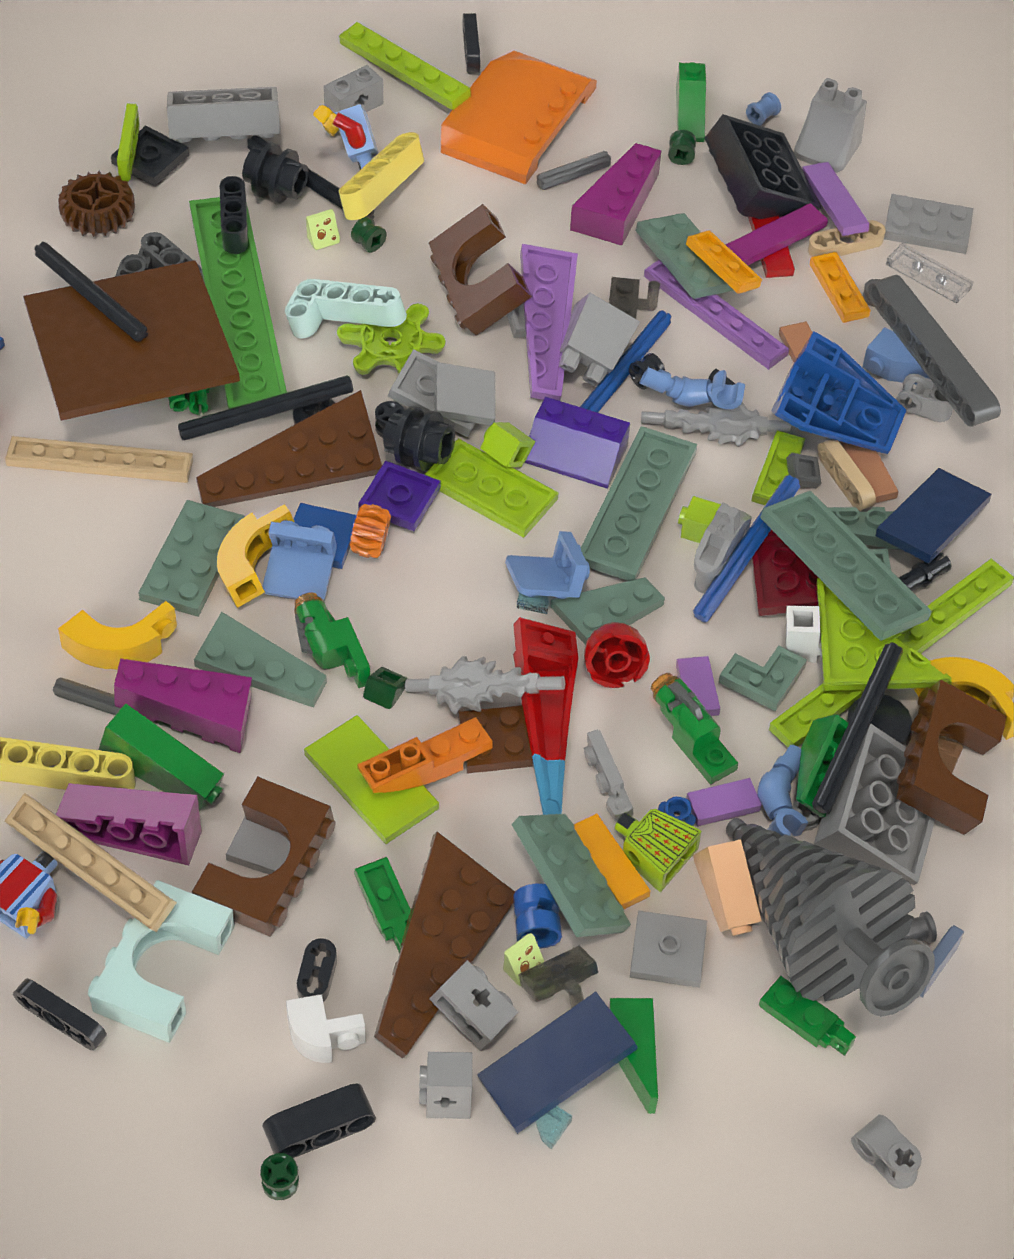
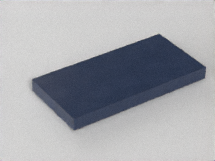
M938 468L877 527L875 536L926 563H930L990 502L992 494Z
M595 991L478 1073L477 1076L518 1134L633 1053L638 1047Z

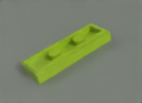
M130 103L126 105L117 156L118 173L123 181L131 180L140 128L137 104Z
M776 431L752 494L751 502L766 505L784 477L789 475L786 458L791 453L801 454L806 438Z

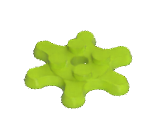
M418 303L409 306L406 310V320L395 327L368 324H343L339 326L337 336L343 344L357 345L362 348V351L353 359L355 370L359 374L365 375L369 374L379 365H391L400 373L413 349L420 353H440L446 344L444 336L438 333H427L420 328V325L429 316L428 307ZM390 337L398 339L397 341L392 342L391 345H389L388 341H385L387 338Z

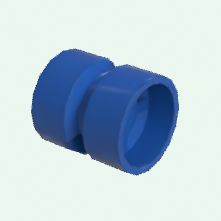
M539 883L528 884L516 890L513 897L514 911L517 917L515 921L517 942L530 933L534 935L539 949L548 948L560 942L562 938L561 920L558 915L560 908L547 885Z

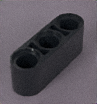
M228 176L222 179L219 185L222 245L226 252L240 254L248 248L245 182L240 177Z
M356 1083L278 1112L267 1118L262 1127L274 1154L284 1153L295 1158L367 1129L375 1122L376 1116L362 1085Z

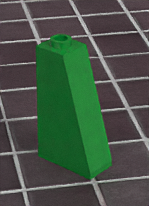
M125 703L105 727L98 750L127 755L133 763L135 777L163 792L197 795L199 811L207 802L212 805L222 793L224 788L220 786V783L224 777L223 772Z

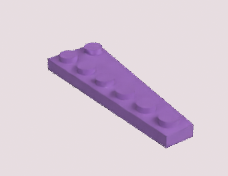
M522 244L520 250L521 274L532 296L524 302L530 398L544 400L546 396L560 401L564 369L559 367L562 352L559 350L571 318L578 253Z

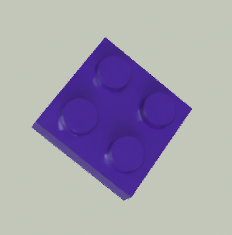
M385 461L359 501L358 508L360 509L363 504L381 506V508L389 511L391 516L390 523L415 531L441 489V481Z

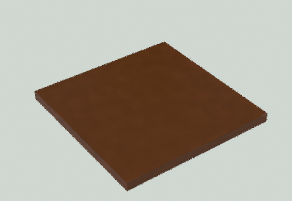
M196 260L93 281L147 327L148 336L140 342L135 341L72 286L23 296L60 421L240 381L239 371Z

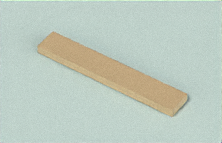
M12 436L5 461L6 466L188 483L193 463V454Z
M26 793L22 795L4 821L155 932L158 931L177 903Z

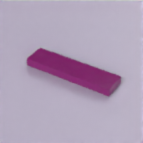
M810 203L725 245L746 265H750L827 227L828 219Z

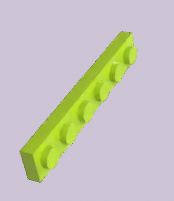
M358 22L339 35L341 45L451 110H454L471 97V91L468 86Z

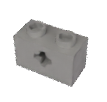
M365 65L324 85V106L329 107L334 113L361 104L366 112L383 105V78L368 65Z
M468 960L429 998L479 1050L487 1045L518 1013L513 1007L511 999L505 993L497 991L488 981L484 971L472 965ZM474 999L478 1001V1006L473 1004Z
M428 1052L427 1066L420 1065L419 1104H427L426 1118L470 1119L472 1052Z

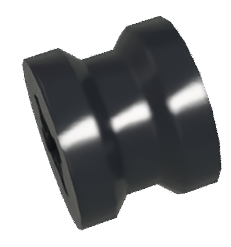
M654 353L645 355L643 361H635L629 366L631 379L640 389L645 390L648 388L639 383L648 367L656 371L660 369L665 371L661 359Z
M386 401L376 407L375 431L380 437L383 438L385 426L390 416L394 413L403 414L405 412L401 404L394 401Z

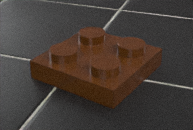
M522 705L482 709L481 712L475 710L458 712L459 725L476 717L492 739V749L465 761L467 774L533 767Z

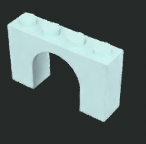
M156 880L154 886L176 901V905L157 932L151 930L136 918H130L123 929L122 940L117 948L113 947L109 951L105 961L106 967L100 977L96 976L92 980L88 989V996L90 997L93 1012L170 1043L186 1015L184 996L144 980L136 971L140 957L151 946L167 940L184 941L219 955L235 925L233 909Z

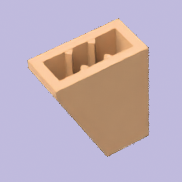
M741 839L709 846L694 854V863L720 932L731 930L732 936L752 932V925L762 920Z

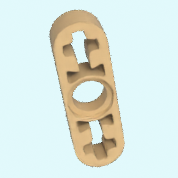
M869 220V231L846 236H842L837 228L817 232L810 237L808 253L811 257L837 252L839 256L877 248L883 244L886 229L882 223ZM847 237L852 239L854 242L845 243L841 241L840 238Z
M830 439L819 443L817 452L822 465L851 505L859 511L874 506L876 497L872 486L839 441Z

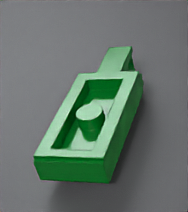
M384 857L355 868L354 874L380 933L383 934L385 941L393 939L400 954L401 942L411 909L388 858Z
M781 975L760 999V1008L816 1048L818 1045L824 1048L830 1045L844 1056L852 1048L856 1036L844 1027L845 1022L818 1001L802 997L800 991L796 992L791 982Z

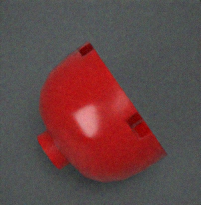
M611 622L595 629L586 641L584 649L587 671L594 682L604 687H625L622 682H629L632 679L636 682L648 670L650 655L646 641L637 629L625 623Z

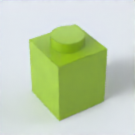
M493 422L484 434V441L480 449L507 468L522 467L536 441L509 422Z
M693 496L689 506H683L679 515L678 524L682 525L681 538L700 543L705 530L714 519L721 504Z

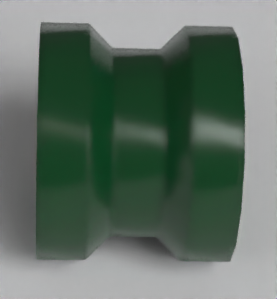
M678 130L672 133L669 139V159L677 165L691 163L695 158V135L687 130Z
M370 217L358 220L351 231L352 240L358 244L362 243V247L369 253L377 251L387 237L386 230L381 226H375L374 220Z
M275 1153L263 1161L260 1176L264 1193L274 1200H285L293 1196L299 1187L296 1161L284 1153ZM277 1180H286V1182L275 1183Z

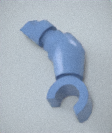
M648 367L639 382L660 393L666 391V395L671 397L674 403L687 407L712 401L719 408L734 409L741 405L745 390V384L741 382L734 385L725 384L727 375L725 370L716 373L713 377V383H711L709 379H691L686 376L682 378L674 376L671 378V373L662 369L656 371Z
M789 745L785 754L777 758L773 768L762 776L757 791V796L769 819H772L767 830L775 831L782 836L784 834L791 836V833L793 836H800L808 824L806 818L793 809L789 794L792 788V780L798 773L801 749L795 745Z

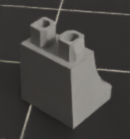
M826 78L811 101L805 123L794 148V154L797 159L812 165L828 162L835 173H838L846 167L861 144L867 101L862 99V90L852 87L848 88L846 92L837 90V81Z
M588 293L573 307L569 326L559 350L562 352L559 367L573 373L578 364L581 363L588 367L583 376L584 381L592 386L598 385L605 375L613 371L640 321L594 294Z

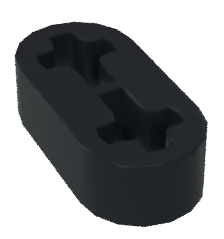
M318 938L312 940L307 945L297 978L298 998L322 994L323 1002L327 999L337 964L336 948L330 940ZM320 952H326V957L322 959L321 967L316 966L315 956H318ZM313 977L318 978V988L314 990V993H309L307 987L311 986Z

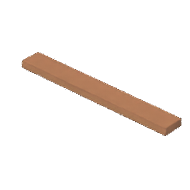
M807 321L779 328V336L784 345L789 348V355L793 362H795L812 334ZM839 441L872 486L876 503L896 499L899 491L878 452Z

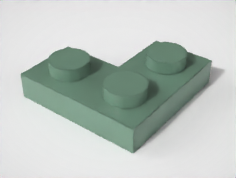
M778 645L765 666L762 667L735 653L721 672L718 682L776 711L804 670L807 659Z

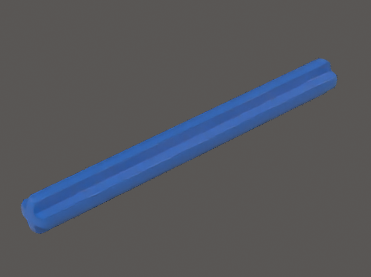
M661 310L653 317L620 357L613 371L603 378L580 406L581 408L594 412L600 411L630 374V364L640 361L671 324L670 319L672 316L670 313Z
M790 475L785 476L764 508L794 497L800 488L799 480ZM762 511L726 561L721 572L715 577L693 609L696 619L703 622L709 621L770 532L771 528L760 518Z

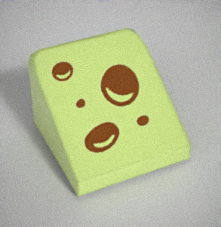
M333 209L306 217L307 238L315 250L340 243Z
M532 933L525 935L504 952L503 970L519 986H523L545 968L544 959Z

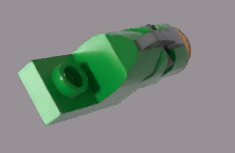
M309 592L299 596L294 603V614L301 651L312 654L315 661L324 670L344 665L348 678H354L358 689L365 687L367 678L370 676V665L349 618L335 620L327 609L324 600L318 597L316 593Z
M671 673L659 676L650 688L653 692V698L660 705L663 715L674 727L672 739L707 782L711 785L737 771L739 763L719 740L720 726L706 711L695 693L678 676H673Z

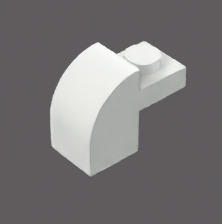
M787 606V650L812 663H816L817 655H821L819 606Z
M322 994L286 1001L291 1039L297 1051L305 1058L319 1063H332V1049L349 1050L357 1047L359 1044L366 1043L363 1014L327 1020Z

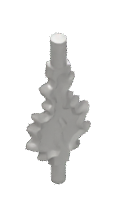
M743 402L734 409L708 407L705 409L707 413L700 411L698 414H693L687 410L680 409L679 412L673 410H665V413L642 411L641 423L664 425V428L669 429L680 427L683 428L682 431L686 434L695 430H700L701 433L710 432L708 435L709 441L719 439V444L735 442L737 446H741L748 438L757 440L760 434L767 435V432H776L777 430L790 433L791 424L786 421L768 420V417L760 416L756 409L754 411L748 410Z
M462 656L452 669H448L446 666L442 667L440 675L430 676V679H406L405 689L406 692H429L430 694H435L438 704L446 701L450 710L456 714L463 706L481 712V702H493V694L501 697L502 693L508 692L521 698L524 692L537 694L540 690H564L565 678L564 676L540 677L538 673L521 675L520 667H516L507 673H502V670H496L492 673L496 661L485 663V657L468 661L467 656Z

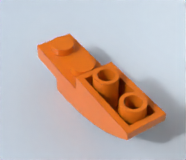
M475 717L426 741L420 742L418 737H415L359 763L357 766L373 793L401 791L429 784L462 771L463 762L492 749V739Z

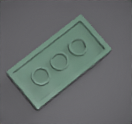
M685 213L638 221L635 231L693 299L734 291L686 245L688 236L701 232Z
M186 500L138 592L139 600L158 606L167 601L176 611L199 617L219 577L217 555L220 545L227 533L245 515Z
M567 815L518 816L511 825L575 936L586 937L623 933L631 923Z

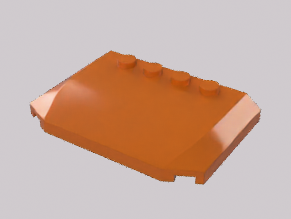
M512 51L490 61L470 87L471 97L452 110L441 124V153L526 184L537 170L539 158L580 102L585 104L595 91L597 80L517 51Z

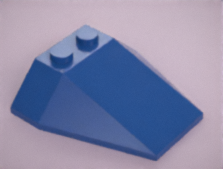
M813 331L792 365L771 411L775 416L799 430L888 454L907 410L839 345Z

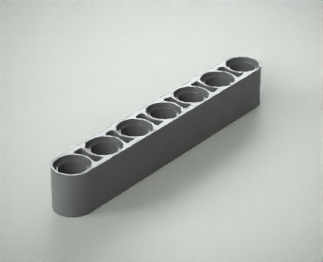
M896 274L869 283L868 296L872 305L967 426L973 427L998 418L1001 408L997 397L905 281Z

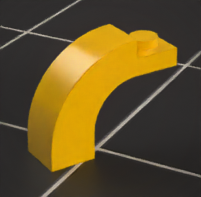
M285 504L259 519L255 517L253 512L248 514L232 527L220 545L217 555V569L237 608L265 593L256 575L255 566L261 555L272 547L269 536L271 521L278 523L284 520L295 522Z
M165 601L139 622L119 628L102 625L84 610H81L58 628L61 647L75 659L97 668L118 669L120 658L149 662L162 654L161 640L169 637L177 628L175 608Z
M943 657L930 660L932 666L944 675L948 674L951 677L952 686L1006 715L1003 737L1006 740L1014 737V703L1012 702L1014 684L1005 675L985 663L968 658ZM913 688L918 697L920 696L921 692L925 689Z

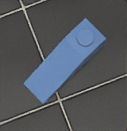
M884 327L868 345L862 367L887 381L901 383L909 374H919L930 379L893 331Z

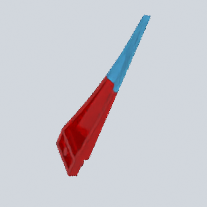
M519 617L513 624L516 651L513 653L515 668H521V675L538 673L540 677L564 676L565 678L564 690H540L537 694L524 692L521 697L543 815L562 814L567 738L579 659L576 632Z

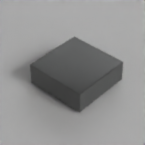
M791 453L786 458L788 473L799 480L800 486L816 489L822 484L818 457Z

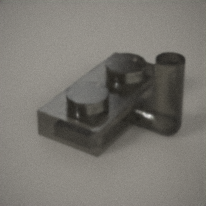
M612 277L609 304L636 319L637 310H656L660 283L657 281L649 282L647 299L638 298L640 279Z
M579 945L518 974L521 986L536 1002L550 998L555 993L565 990L569 995L571 1008L584 1000L582 988L578 983L599 972L596 961Z

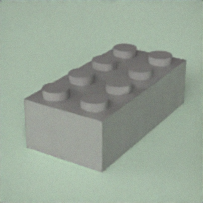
M277 87L168 92L169 138L176 139L177 142H189L192 138L203 137L206 141H214L220 139V136H231L232 139H245L247 135L271 138L275 134H280Z

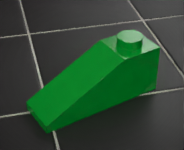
M679 62L676 82L677 131H690L695 135L696 142H704L706 66L704 63Z
M837 714L813 720L801 747L796 800L820 817H825L827 813L822 814L818 812V810L812 807V802L849 724Z
M610 998L609 1009L638 1047L637 1050L618 1063L647 1113L655 1114L658 1102L653 998Z

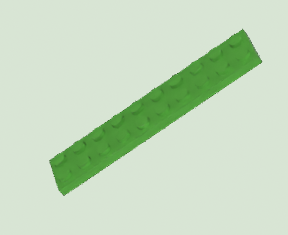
M220 197L189 201L196 244L203 271V280L240 376L239 382L224 385L228 409L287 393L248 207V248L240 254H230L223 249Z

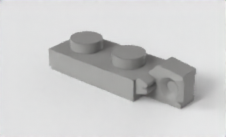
M597 729L588 732V746L584 747V753L589 766L595 765L598 771L596 780L601 793L607 792L609 795L606 802L608 812L614 821H618L624 813L630 816L634 815L633 806L624 789V782L601 731Z

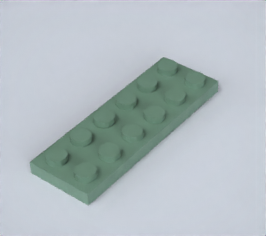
M643 426L640 427L581 546V552L591 569L627 581L637 579L697 452L698 444Z
M811 491L763 508L760 518L880 641L929 620L932 611Z

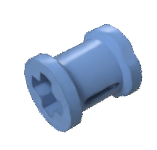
M767 92L757 103L753 102L747 106L746 115L753 124L761 126L765 123L766 118L780 113L781 102L775 94Z

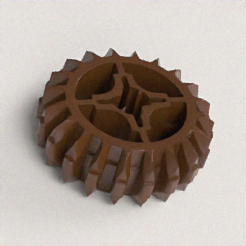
M100 170L97 174H91L88 171L86 176L77 174L76 180L69 179L68 185L62 186V191L58 198V207L65 225L70 226L73 232L80 231L82 236L87 233H91L93 237L98 233L106 236L107 232L112 231L116 233L118 227L125 228L126 222L131 221L135 209V199L128 182L123 181L121 176L113 177L111 172L104 175Z

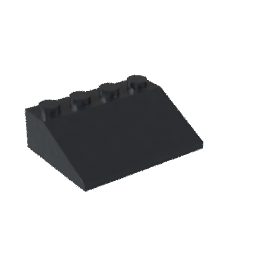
M722 114L704 137L709 147V152L718 166V171L727 185V190L734 199L736 209L741 215L765 219L776 216L783 217L810 203L819 211L822 208L784 133Z

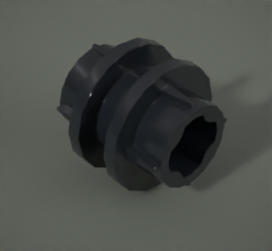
M271 142L265 145L263 149L253 147L245 159L242 170V178L245 182L251 184L252 192L255 196L264 198L269 194L271 201L278 204L284 202L288 197L298 200L306 187L309 174L308 166L299 162L297 151L286 149L282 152L280 145Z
M410 406L403 414L394 413L388 419L383 435L384 451L394 454L398 465L410 466L414 462L418 470L428 471L434 464L447 463L451 457L455 444L454 426L444 423L440 412L429 411L424 415L421 408Z

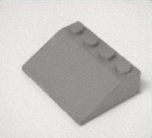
M870 724L831 812L821 819L814 844L845 854L844 856L856 858L865 863L896 872L904 876L902 878L908 880L910 884L915 885L919 882L935 819L896 799L899 788L897 778L905 765L904 751L906 747Z

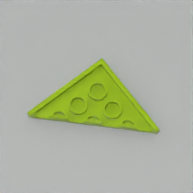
M817 578L824 691L864 690L885 644H890L891 642L900 646L903 649V654L887 689L930 688L940 679L951 685L952 679L948 674L944 675L931 665V661L914 648L906 646L895 635L880 641L824 582Z

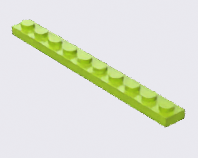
M992 558L927 606L932 611L928 621L896 634L895 637L909 648L912 647L921 654L1010 587L1014 576ZM821 684L770 722L769 731L787 747L789 745L798 747L804 742L813 720L834 714L840 715L851 707L855 700L861 698L864 690L824 691V684Z

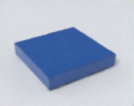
M300 503L294 517L295 523L308 528L323 526L334 532L337 549L332 567L343 568L350 550V538L357 515Z

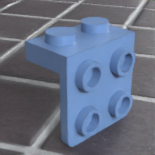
M287 520L281 521V523L271 521L269 536L272 549L262 586L265 594L307 602L311 600L324 601L337 549L334 532L323 526L308 528Z
M559 531L552 558L508 555L505 561L518 592L528 597L580 598L584 580L588 579L590 573L589 563L585 560L580 545L577 544L572 532Z

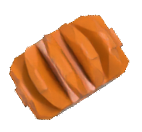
M363 504L360 507L350 538L352 552L367 558H378L381 555L386 543L391 519L387 509L374 504Z

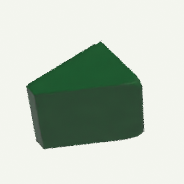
M380 667L367 678L363 698L386 709H391L405 690V681L408 678L385 667Z

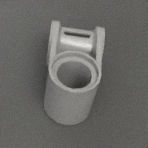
M909 374L905 377L903 381L904 389L897 395L896 400L907 410L906 413H913L934 422H945L950 419L953 407L931 379L919 374ZM914 383H917L916 388L913 389Z
M878 1115L851 1138L856 1152L866 1162L870 1163L890 1185L895 1188L905 1189L915 1183L918 1169L921 1165V1153L917 1147L898 1131L897 1127L886 1116Z

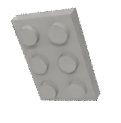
M891 194L884 239L966 254L974 208Z
M413 349L387 397L407 407H419L423 410L424 415L429 411H434L435 367L438 361ZM443 418L444 423L453 425L456 432L466 437L469 436L475 425L473 422Z

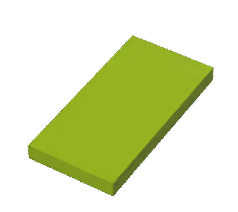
M459 438L455 441L454 449L448 462L445 464H434L424 474L441 481V489L439 491L523 538L558 500L559 492L514 468L505 467L487 453Z
M356 715L304 748V755L385 844H388L439 809V802L423 785L401 791L373 793L358 770L357 764L389 750V748Z

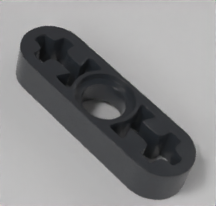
M463 13L462 29L466 72H480V47L476 13Z
M24 979L13 992L14 998L26 1010L89 1050H95L107 1036L106 1031L97 1021L31 979Z

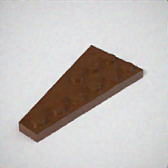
M360 390L197 476L196 483L201 503L218 507L376 475L382 467L362 391Z
M438 831L431 840L428 859L424 864L421 874L423 876L418 893L413 901L401 942L402 947L398 961L393 969V978L374 1034L376 1039L402 1059L408 1054L438 1011V1008L429 998L467 960L472 963L514 903L513 895L515 891Z

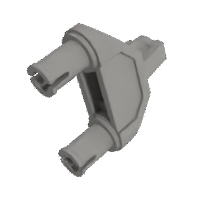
M722 503L718 508L714 519L705 530L695 554L694 569L697 572L694 586L700 593L706 592L715 577L723 569L724 563L730 554L735 550L744 534L750 528L752 517L744 511L730 507L726 503Z

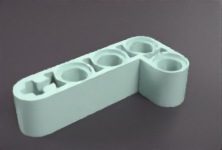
M320 279L302 281L296 287L285 308V314L293 335L300 339L312 336L323 319L395 327L402 324L407 317L400 293L396 288Z

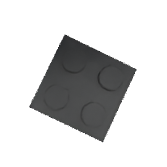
M145 125L139 130L132 175L156 186L189 156V147ZM119 149L111 155V163L117 167Z

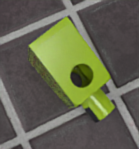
M651 809L640 822L629 814L624 813L618 819L614 828L626 837L623 851L635 869L659 892L663 891L698 850L702 832L698 828L657 809Z

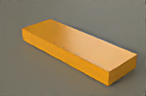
M710 230L688 236L686 245L737 294L760 287L762 279Z
M832 252L811 257L809 265L842 322L845 323L869 317L871 310L838 253Z
M597 813L574 824V829L584 846L590 851L593 861L600 873L606 878L610 890L623 909L650 897L651 890Z

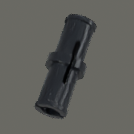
M939 553L930 563L919 562L912 566V570L898 578L911 591L920 587H927L932 584L934 578L951 570V561L947 555L944 556V553Z

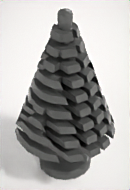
M735 818L728 823L726 827L727 834L734 841L741 839L756 901L759 904L760 912L796 992L800 991L802 997L812 1001L817 1000L822 995L824 996V1001L842 998L860 988V1000L871 1014L880 1017L893 1015L903 1010L921 995L934 971L935 956L930 947L924 942L912 938L900 940L909 933L914 917L908 915V913L915 909V895L911 894L914 890L910 882L902 878L904 876L891 870L865 863L862 860L844 856L845 854L828 850L807 841H799L795 837L786 834L782 836L775 831L767 830L756 824L747 825L739 818Z

